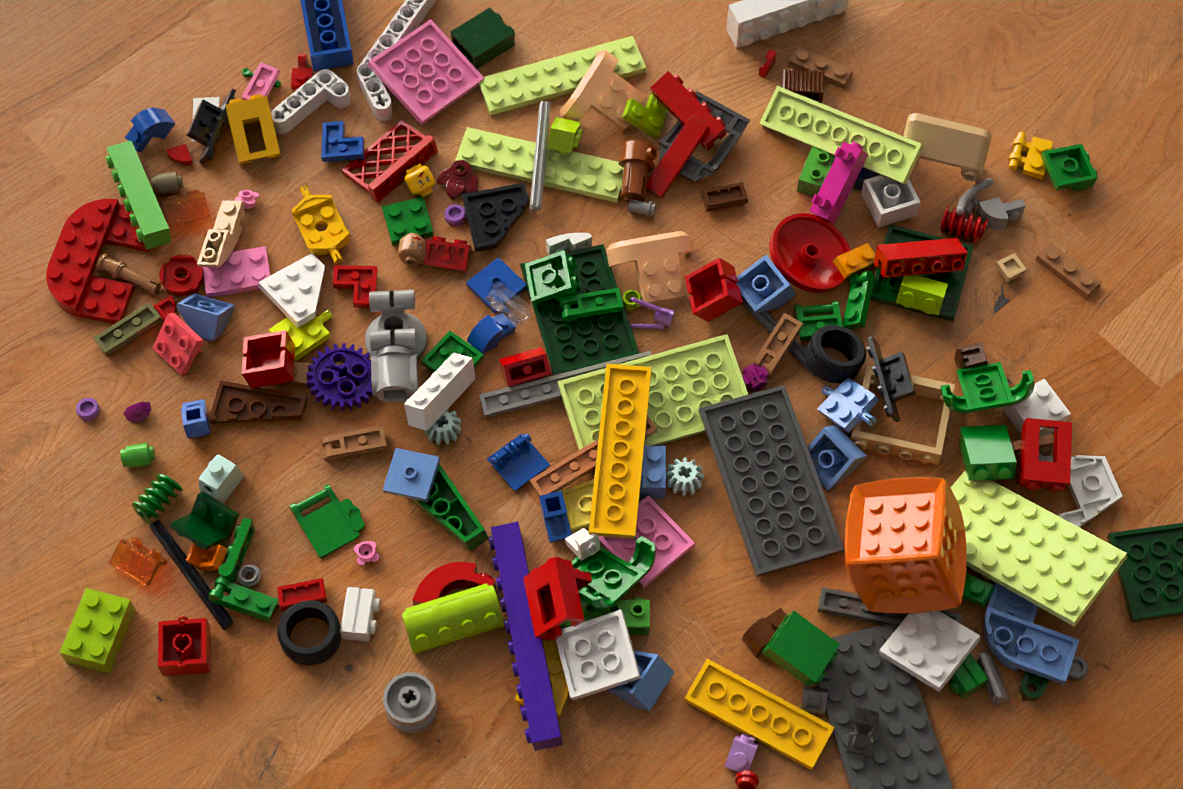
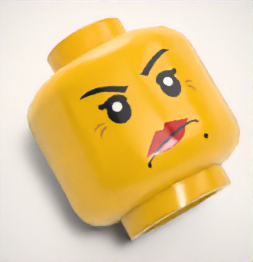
M418 164L406 171L407 175L404 180L413 195L420 194L423 197L433 192L431 187L436 184V180L427 166Z

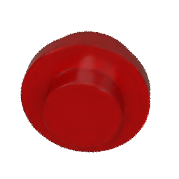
M750 770L739 772L735 776L737 788L756 789L759 785V776Z

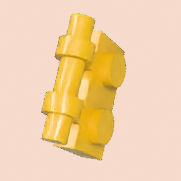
M1019 132L1013 142V153L1010 154L1008 159L1010 163L1009 169L1016 170L1018 166L1024 167L1023 175L1042 180L1046 167L1041 155L1043 151L1051 150L1053 142L1034 136L1031 143L1026 142V134ZM1022 151L1028 152L1027 158L1022 157Z

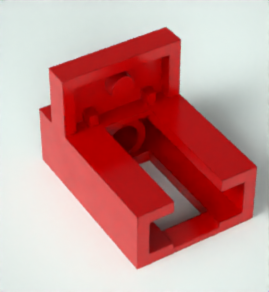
M1034 418L1025 419L1022 424L1020 469L1016 474V484H1020L1019 486L1026 487L1029 490L1046 488L1051 492H1062L1068 488L1071 479L1072 422ZM1040 427L1054 428L1053 462L1038 461Z
M551 557L546 563L534 568L531 573L523 577L535 638L554 641L562 635L560 624L570 620L571 626L576 627L585 621L578 590L592 582L591 573L573 569L572 561L561 559V557Z

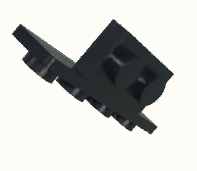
M233 88L224 97L220 108L204 99L199 103L186 136L204 145L198 161L201 164L207 159L210 160L216 149L213 146L222 136L221 127L228 121L225 105L230 104V100L236 99L234 98L236 90Z
M871 336L868 337L869 345L867 346V351L875 365H872V369L880 381L878 390L882 398H885L884 411L888 418L891 417L897 423L901 420L896 401L916 394L909 367L903 352L883 359L878 342Z

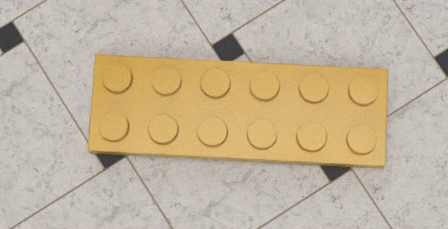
M709 659L705 661L684 698V701L743 734L754 737L756 741L811 771L835 728Z

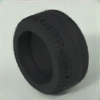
M827 325L816 330L805 349V360L809 369L822 380L841 384L846 378L853 380L858 375L866 359V349L862 340L851 330L836 325ZM822 347L839 350L847 357L848 362L831 358L824 352Z
M304 600L290 606L280 618L277 628L278 640L283 652L292 661L301 665H318L330 659L337 651L342 638L340 633L341 626L336 613L328 605L314 600ZM307 618H318L325 621L329 625V633L319 645L311 648H302L291 642V632L300 621Z

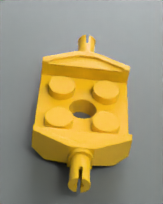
M304 185V188L301 186L299 190L304 199L291 211L310 254L313 253L315 256L329 254L334 264H338V261L342 263L343 259L339 250L346 246L351 238L336 209L332 196L311 195L308 185ZM320 225L327 226L325 231L316 230Z

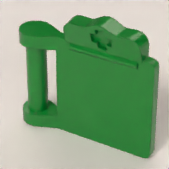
M329 484L323 486V490L300 503L289 505L293 516L298 521L319 558H323L359 538V532L365 529L360 509L354 506L350 499H344L340 502ZM326 498H329L331 501L305 517L300 513Z

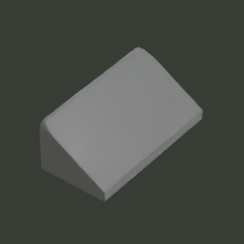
M981 653L977 663L989 679L986 688L992 703L997 705L1009 701L1010 697L994 658L986 653Z

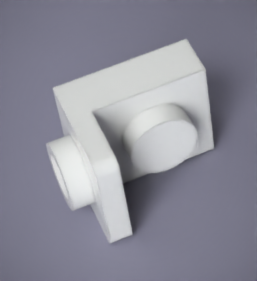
M585 528L565 538L566 545L581 561L601 550L599 535H589Z

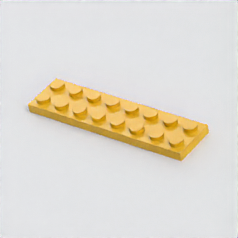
M606 364L589 535L598 534L604 537L635 539L652 367Z

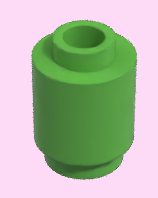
M148 442L126 446V449L120 450L123 467L136 468L152 465V460L156 459L154 447H149Z

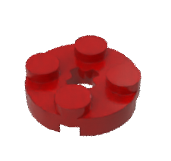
M186 254L175 255L170 258L171 261L167 262L166 265L164 263L161 266L159 277L162 286L168 294L186 296L198 293L204 281L203 268L198 267V261L194 257ZM181 272H185V275H187L186 277L182 279L176 277L179 276Z

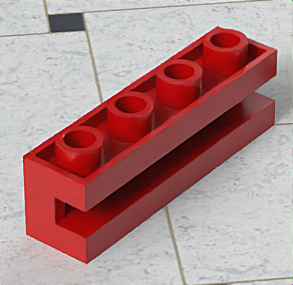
M667 71L650 87L652 95L683 126L691 115L708 125L710 129L700 144L709 151L714 147L713 142L718 138L721 140L727 135L725 130L726 124L720 117L715 118L711 114L712 110L706 103L703 102L701 104L696 99L698 96L691 88L687 90L682 85L684 82L677 74L672 75Z
M957 238L877 245L874 265L876 268H881L880 273L883 278L963 271L968 252Z

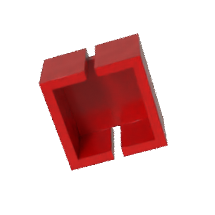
M721 258L685 276L688 294L692 295L689 297L692 313L707 322L743 304L740 288L736 285L738 280L735 267Z
M286 330L244 337L243 355L245 357H242L241 374L251 389L294 381L293 361H295V343Z

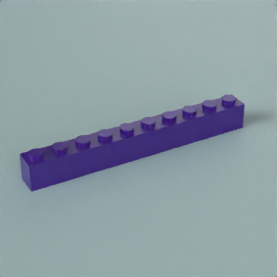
M518 521L491 527L492 536H489L488 539L491 550L496 552V556L492 557L495 571L499 570L500 577L496 578L498 590L503 591L504 598L500 599L502 611L507 612L508 619L504 620L507 634L511 633L512 641H508L510 654L516 657V662L512 663L515 677L519 676L520 684L516 685L518 697L519 699L523 698L525 705L520 707L523 721H528L529 729H525L526 740L528 744L532 743L534 751L563 745L544 645L542 639L535 638L523 577L529 574L520 526Z

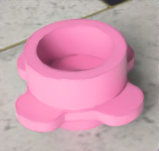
M243 190L239 192V196L235 198V201H242L245 205L244 209H250L256 205V199L259 198V194L250 190Z
M365 541L355 545L354 552L357 553V563L359 565L379 560V554L376 553V543L374 541Z

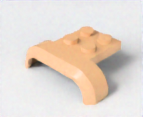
M607 50L598 51L595 54V60L572 96L560 109L561 118L579 122L591 107L621 130H624L629 122L622 118L627 101L632 98L641 104L646 95L613 72L619 59Z
M678 231L625 240L611 244L606 250L609 267L635 261L642 301L650 303L686 296L678 253L686 254L692 252L690 237L685 232Z

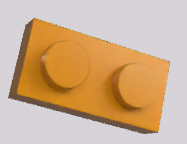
M866 243L837 256L833 262L845 279L873 266L875 253L870 245Z

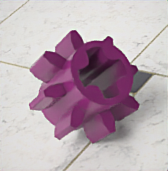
M751 364L742 371L746 389L750 388L756 392L768 384L766 380H768L767 376L769 373L764 366L759 367L757 364Z

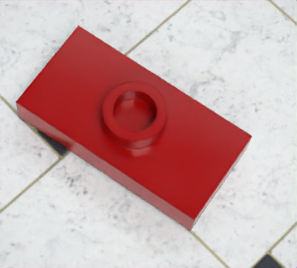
M323 578L277 587L281 611H286L293 604L304 600L328 602Z

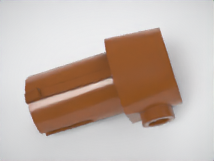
M633 140L623 144L618 165L623 167L621 198H625L624 201L630 202L631 199L643 202L645 200L648 172L654 169V160L657 159V150L647 142Z

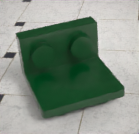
M202 491L198 493L191 513L171 522L169 527L176 531L178 535L194 542L197 547L207 550L232 536L240 514Z

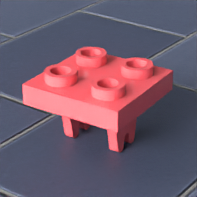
M175 313L167 314L152 349L180 375H185L188 373L196 354L202 351L200 347L204 346L205 343Z

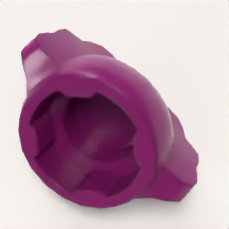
M139 402L127 407L123 414L127 420L134 423L137 421L141 422L149 417L152 410L151 403Z

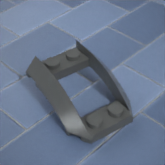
M698 91L695 92L698 96L696 99L701 104L703 102L706 103L712 110L711 114L715 118L720 117L726 124L725 130L729 135L707 164L691 155L679 174L692 182H697L715 172L734 148L750 122V119ZM679 121L675 123L669 133L659 142V162L684 127Z

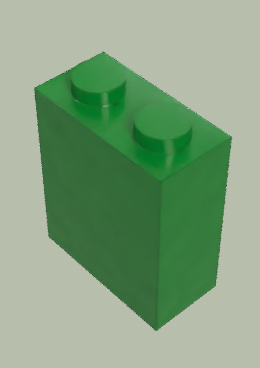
M1006 425L966 426L960 428L959 447L968 481L1014 479L1017 461Z
M793 610L786 615L762 653L809 687L814 683L819 684L826 675L824 669L827 664L831 665L837 658L838 653L836 650L840 644Z

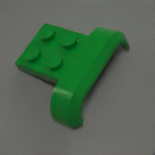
M998 362L958 369L957 378L963 396L953 394L948 384L940 386L945 405L953 412L965 414L1020 404L1033 393L1035 381L1031 370L1023 371L1019 384L1009 388L1002 364Z
M643 536L639 537L635 542V552L629 562L624 561L602 547L594 555L582 561L577 556L572 560L573 569L591 573L592 582L579 591L581 600L597 610H603L615 604L652 568L656 557L655 543Z

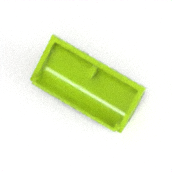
M487 583L406 608L402 613L413 655L504 627L496 592L493 585L490 586Z

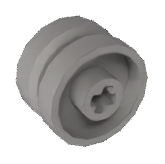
M406 672L393 678L384 690L383 703L388 721L395 729L403 733H418L427 729L434 722L438 712V702L434 686L427 677L419 673Z

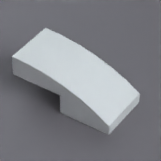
M568 233L546 239V252L548 255L562 250H570L572 252L592 247V236L590 233Z

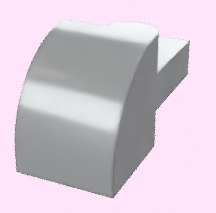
M999 197L979 202L976 216L977 218L981 217L982 224L988 219V228L1004 230L1008 221H1015L1022 217L1025 203L1023 199L1002 204Z

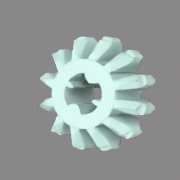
M447 409L427 431L424 430V434L428 435L430 442L436 440V444L439 446L442 441H445V444L448 446L449 439L456 441V434L461 433V419L457 418L455 411L449 413V409Z
M685 456L683 462L676 458L674 465H668V472L666 473L668 488H673L674 494L682 491V496L684 497L687 491L693 495L695 489L701 488L704 475L701 473V465L696 466L695 459L687 462Z

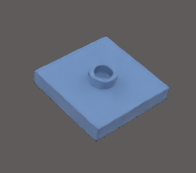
M396 448L383 492L428 502L440 464V458Z

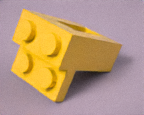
M262 94L250 96V99L242 101L241 98L230 100V104L225 106L239 165L252 163L253 159L268 157L269 159L280 157L281 154L267 96L263 97ZM260 121L266 150L250 153L244 125Z

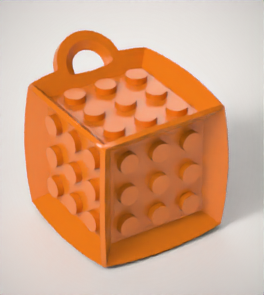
M915 477L879 480L855 485L852 492L848 495L849 507L845 532V558L853 587L864 605L871 612L922 613L959 607L963 597L966 577V533L959 503L948 483L943 478Z

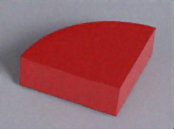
M771 49L764 57L766 62L762 67L760 66L759 76L765 79L775 65L777 52Z
M186 144L166 149L167 155L172 161L182 163V165L193 164Z
M173 295L153 306L163 322L167 314L176 313V302Z

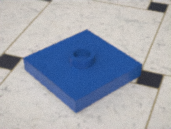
M499 257L466 282V286L494 314L527 289L526 283Z

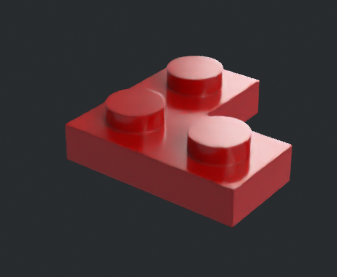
M334 265L333 288L354 289L353 307L370 308L369 292H377L378 267Z

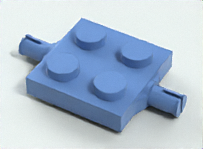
M846 378L836 390L831 389L828 385L824 386L825 389L822 388V394L828 398L817 410L827 419L848 433L861 421L866 422L870 426L874 425L873 423L876 422V418L869 413L871 408L879 401L876 395L850 378Z

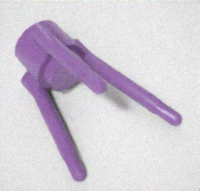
M631 298L632 302L656 311L653 321L657 322V324H631L630 327L632 329H658L663 331L664 326L670 327L674 314L673 310L642 301V299Z

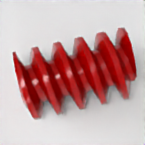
M948 205L941 220L940 231L944 232L948 227L949 235H952L956 230L957 238L965 234V241L973 237V244H976L982 239L989 220L987 219L984 224H981L980 216L973 221L972 213L965 218V211L962 215H957L956 207L949 212Z

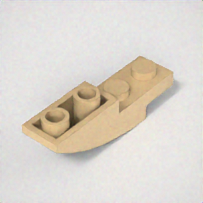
M222 201L213 230L208 229L197 263L198 267H220L229 258L242 231L240 220L245 208L242 201Z

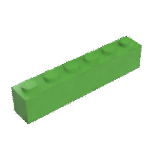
M132 141L108 146V156H105L108 169H113L111 175L114 183L118 182L119 184L117 189L120 198H125L123 203L126 212H131L129 217L132 227H137L135 231L138 241L144 243L146 250L171 243L169 227Z

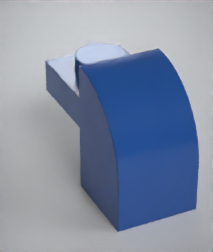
M148 108L139 112L131 119L134 126L125 138L127 141H132L137 152H142L152 137L165 139L176 123L166 110Z
M205 399L183 403L181 414L187 438L192 439L211 435Z

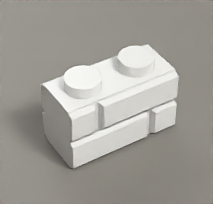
M347 588L340 629L343 639L369 642L371 634L376 633L377 620L373 619L374 613L379 612L380 598H377L374 589Z

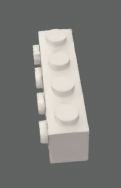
M453 353L404 404L408 425L427 431L476 379L473 358Z

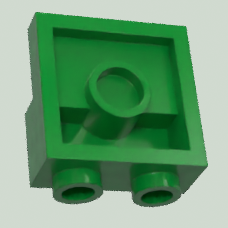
M1083 144L1042 152L1041 158L1056 191L1071 187L1073 191L1094 186L1098 177L1097 171L1092 167L1089 153L1085 151Z
M565 250L525 264L531 302L534 305L553 298L559 301L562 297L578 294L577 288L580 287V281L578 276L574 275L573 269H576L577 265L573 256L570 257Z

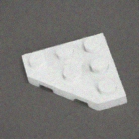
M311 253L260 281L259 288L298 328L316 317L317 304L325 275V265Z

